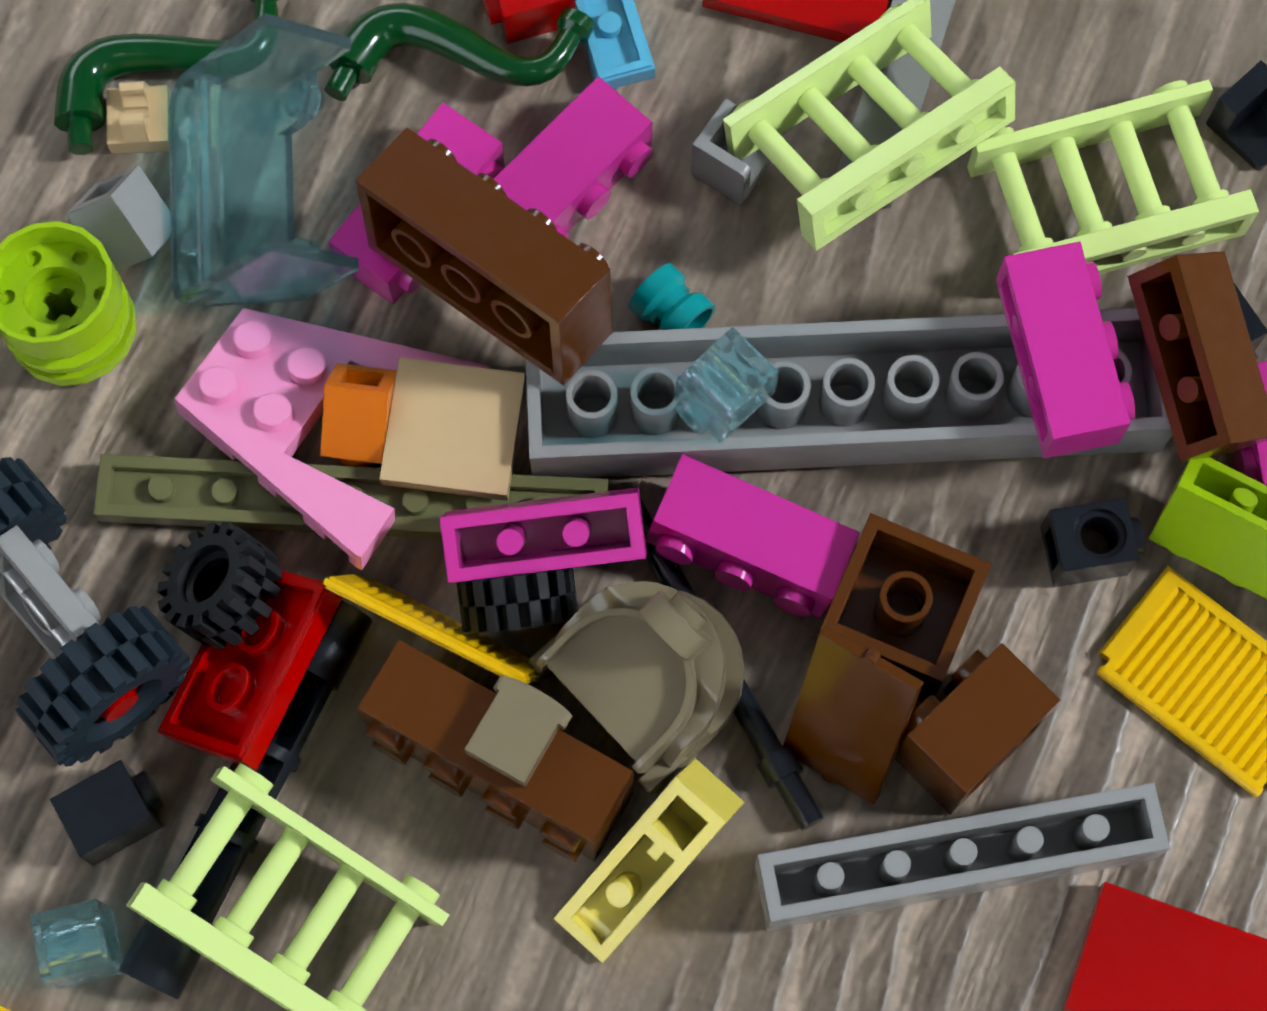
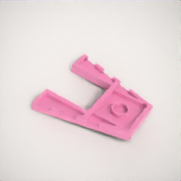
M243 308L175 397V404L178 414L234 461L237 458L258 476V483L275 498L280 495L303 515L304 523L324 540L327 537L330 538L349 555V562L362 570L394 524L395 508L292 457L323 414L324 384L336 363L397 370L399 357L491 368L471 361Z

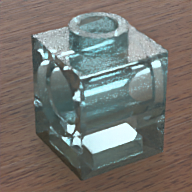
M732 327L676 378L675 400L678 404L675 408L680 417L692 430L700 435L708 431L721 444L776 392L779 371Z
M93 899L30 915L40 976L43 983L63 989L124 974L118 971L123 961L113 909L98 899Z

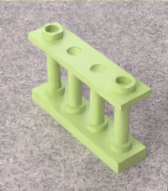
M907 0L903 4H896L890 7L878 20L760 96L742 102L730 115L723 119L728 153L739 160H743L760 149L801 193L802 196L797 198L801 235L815 251L1015 120L1016 82L1000 66L981 79L971 80L929 39L932 37L930 0ZM906 53H909L952 98L931 112H921L880 70ZM859 84L903 130L880 145H871L831 102ZM807 117H810L853 163L830 178L821 179L786 142L781 134Z
M1209 79L1189 85L1184 80L1173 81L1159 87L1152 95L1014 131L1011 127H1004L973 147L967 165L971 178L996 172L1021 243V247L1014 254L1080 241L1086 262L1093 261L1098 268L1099 275L1243 236L1259 213L1251 189L1229 195L1228 190L1220 189L1194 120L1195 117L1201 115L1213 91ZM1165 125H1170L1197 197L1193 205L1172 211L1169 206H1162L1136 133ZM1112 140L1139 214L1135 217L1134 221L1113 227L1111 222L1104 221L1078 151L1079 148ZM1054 156L1080 228L1076 237L1058 242H1053L1052 238H1045L1020 164Z
M239 764L234 772L225 766L218 768L210 781L227 791L228 794L170 881L162 879L156 889L148 883H140L126 906L287 1011H367L362 1005L416 920L420 918L433 926H443L449 914L434 905L440 897L439 893L409 874H406L402 882H399L269 796L268 793L272 789L273 784L249 767ZM250 808H253L285 830L227 918L219 916L212 926L191 912V909L197 902L192 896ZM306 845H309L338 864L340 868L283 955L276 953L269 963L248 949L254 939L249 933ZM364 881L394 901L395 905L341 990L338 992L333 989L327 999L304 985L311 975L306 969Z

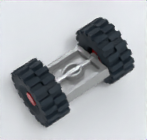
M6 457L0 460V596L53 658H49L39 668L42 671L39 676L31 678L24 688L27 692L18 697L16 704L19 707L15 710L57 764L60 766L64 764L65 767L73 766L77 761L83 763L90 760L96 751L102 754L112 748L115 740L120 737L125 739L134 731L133 728L142 720L147 721L156 713L154 709L159 704L166 703L174 694L171 690L180 686L186 678L184 673L190 670V658L145 606H142L140 609L137 606L128 607L123 614L117 611L108 615L104 624L99 626L98 621L101 620V616L96 605L83 589L77 587L72 591L57 574L60 572V566L48 544L59 539L63 532L60 526L66 523L65 509L22 459L17 458L14 461L11 457Z

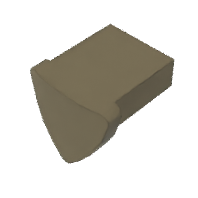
M502 675L493 687L497 695L465 747V752L470 757L526 787L558 730H564L567 727L572 715L560 703L542 691L522 681Z

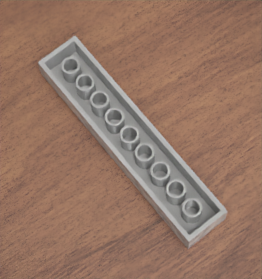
M1137 308L1100 310L1102 321H1110L1116 332L1118 358L1113 361L1119 382L1127 381L1132 390L1135 402V418L1130 420L1131 424L1118 444L1059 456L1160 452L1173 434ZM1005 314L613 332L564 386L526 359L529 458L531 472L535 476L601 478L674 474L682 454L722 472L1043 457Z

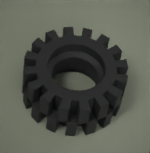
M213 522L205 525V535L198 530L188 535L191 543L188 548L181 544L175 548L173 553L179 558L175 564L166 562L162 573L167 575L169 580L158 582L157 593L164 598L157 602L159 610L165 613L163 617L170 624L206 647L212 646L215 649H225L226 641L233 646L243 642L241 631L244 630L253 635L260 628L255 622L260 614L268 619L273 608L266 603L268 598L278 599L281 588L273 582L282 579V569L275 565L279 561L277 556L240 527H236L229 522H222L220 527ZM225 578V580L223 581L222 585H221V586L219 587V589L214 593V591H215L216 587L218 586V584Z
M573 568L456 582L463 632L481 633L488 631V633L508 629L513 631L521 630V628L541 627L543 624H557L564 620H569L578 611Z

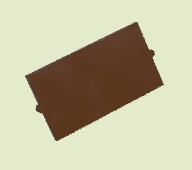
M825 626L818 636L783 747L791 746L797 759L821 773L825 781H834L874 805L881 795L924 682L881 658L880 653L876 649L870 648L867 650Z

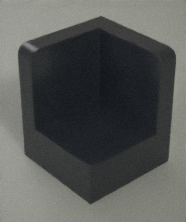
M1262 60L1218 99L1206 122L1210 129L1257 171H1261L1267 166V65Z

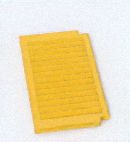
M1167 565L1098 652L1107 663L1106 665H1101L1096 674L1256 798L1261 795L1263 786L1267 785V641Z
M361 574L330 576L323 581V584L326 585L325 589L498 676H508L526 684L546 676L539 675L529 665L528 660L530 657L482 633L463 632L462 623L371 577L367 578Z

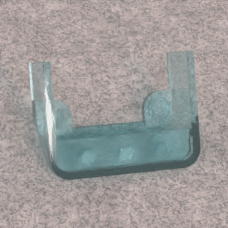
M265 13L178 78L170 98L169 135L171 279L173 294L179 302L211 307L305 301L359 270L358 258L321 250L318 243L305 238L295 239L292 134L303 128L308 121L316 116L319 110L321 92L317 86V72L351 49V38Z

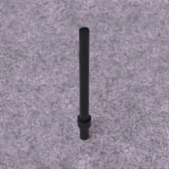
M640 498L646 538L653 519ZM646 542V560L660 584L696 596L679 564L662 557L657 553L655 545ZM744 679L742 694L734 714L761 760L756 766L769 789L777 788L800 830H806L820 822L824 817L799 775L803 771V767L791 746H782Z

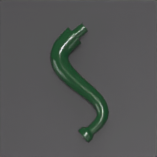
M249 0L254 3L253 25L246 34L234 39L215 40L135 33L111 35L96 39L83 46L65 64L59 77L56 91L54 125L59 130L67 132L69 152L75 155H86L93 151L92 132L97 131L104 125L103 92L106 85L115 78L147 72L228 71L242 68L264 56L272 46L277 34L278 0Z
M409 3L386 4L363 13L339 37L327 55L326 62L333 70V73L324 90L332 98L345 101L355 83L366 84L371 82L385 55L391 49L404 45L428 50L502 84L523 87L541 85L552 80L565 69L572 59L579 42L589 40L595 24L587 14L574 8L562 9L556 22L559 33L551 46L539 56L520 57L508 53L459 22L434 10Z

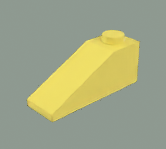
M695 758L671 781L553 919L600 962L604 963L745 802Z

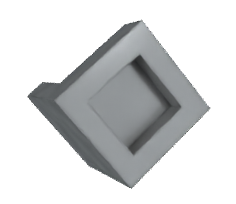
M725 99L692 144L691 174L742 206L772 162L760 149L743 160H739L728 153L723 119L730 115L737 105Z
M139 165L95 183L66 213L73 225L83 227L102 242L116 271L153 257L178 228V222Z

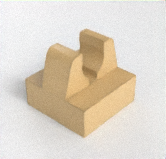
M145 81L119 82V88H107V146L111 154L172 151V95L168 85L149 86Z

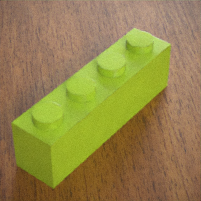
M1210 457L1189 460L1165 502L1148 539L1167 548L1171 553L1187 558L1226 578L1230 583L1244 587L1267 599V485Z

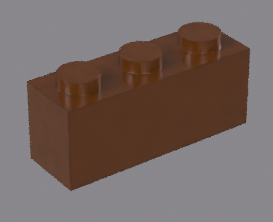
M1225 251L1175 255L1127 276L1180 462L1226 455L1267 441V395Z

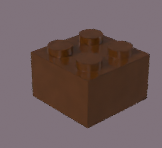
M870 513L820 632L827 626L867 650L870 648L876 649L880 653L881 658L923 681L920 692L935 697L945 679L992 563Z
M1003 643L988 657L979 649L975 651L951 676L953 680L943 690L948 696L941 703L931 695L911 714L902 737L904 743L895 757V760L950 815L1042 725L1061 701Z

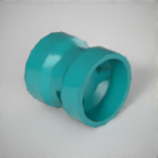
M667 263L655 270L637 288L628 303V308L641 321H651L654 325H659V330L704 328L712 318L716 305L701 292L689 294L690 289L685 285V275L672 263Z

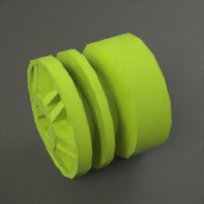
M61 221L33 223L9 234L0 243V336L5 340L18 363L36 379L59 386L87 384L110 373L130 350L137 333L136 307L102 242L83 227Z

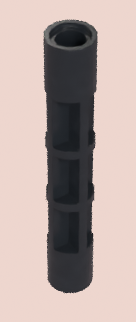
M342 600L257 771L254 770L273 784L268 795L275 800L290 771L296 772L302 760L298 756L332 690L338 691L373 622L368 615ZM232 763L229 769L234 772L239 764ZM219 787L206 814H199L194 824L198 830L180 864L228 794L221 787ZM250 808L192 896L197 902L191 909V912L212 926L248 853L253 855L259 844L255 839L266 817L253 808ZM145 919L118 971L179 1000L201 954Z

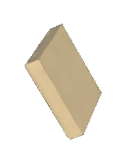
M399 357L379 478L381 485L508 501L526 385L525 373Z

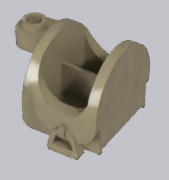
M648 581L628 582L604 588L587 601L562 627L560 632L528 660L529 665L539 675L550 676L555 674L634 759L635 764L632 766V769L636 773H645L638 782L649 794L662 791L682 769L699 755L698 753L717 736L731 719L742 694L745 673L742 648L735 631L718 610L705 600L688 592L678 591L675 588Z

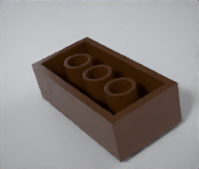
M406 128L355 180L368 245L372 250L563 386L613 333L611 273L603 256L591 246L584 243L576 245L557 232L552 221L539 210L534 208L526 210L508 198L503 188L490 176L484 173L475 175L457 162L452 152L441 142L435 139L426 141L409 128Z
M399 639L357 708L367 726L365 733L374 740L372 746L387 757L403 765H406L410 757L423 763L425 769L431 772L428 776L431 781L456 796L462 797L466 789L476 793L487 804L485 808L487 813L512 828L519 830L523 821L539 829V833L544 836L542 843L562 857L576 862L580 854L595 861L634 794L633 771L565 732L558 730L526 787H523L470 757L465 752V747L497 694Z

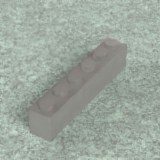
M1155 783L758 854L754 868L766 929L770 931L1153 861L1168 851L1170 845Z

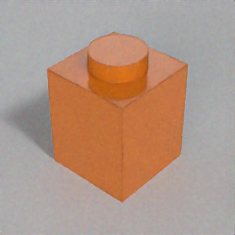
M336 363L324 384L320 456L338 458V461L346 466L368 467L375 463L382 464L397 370Z

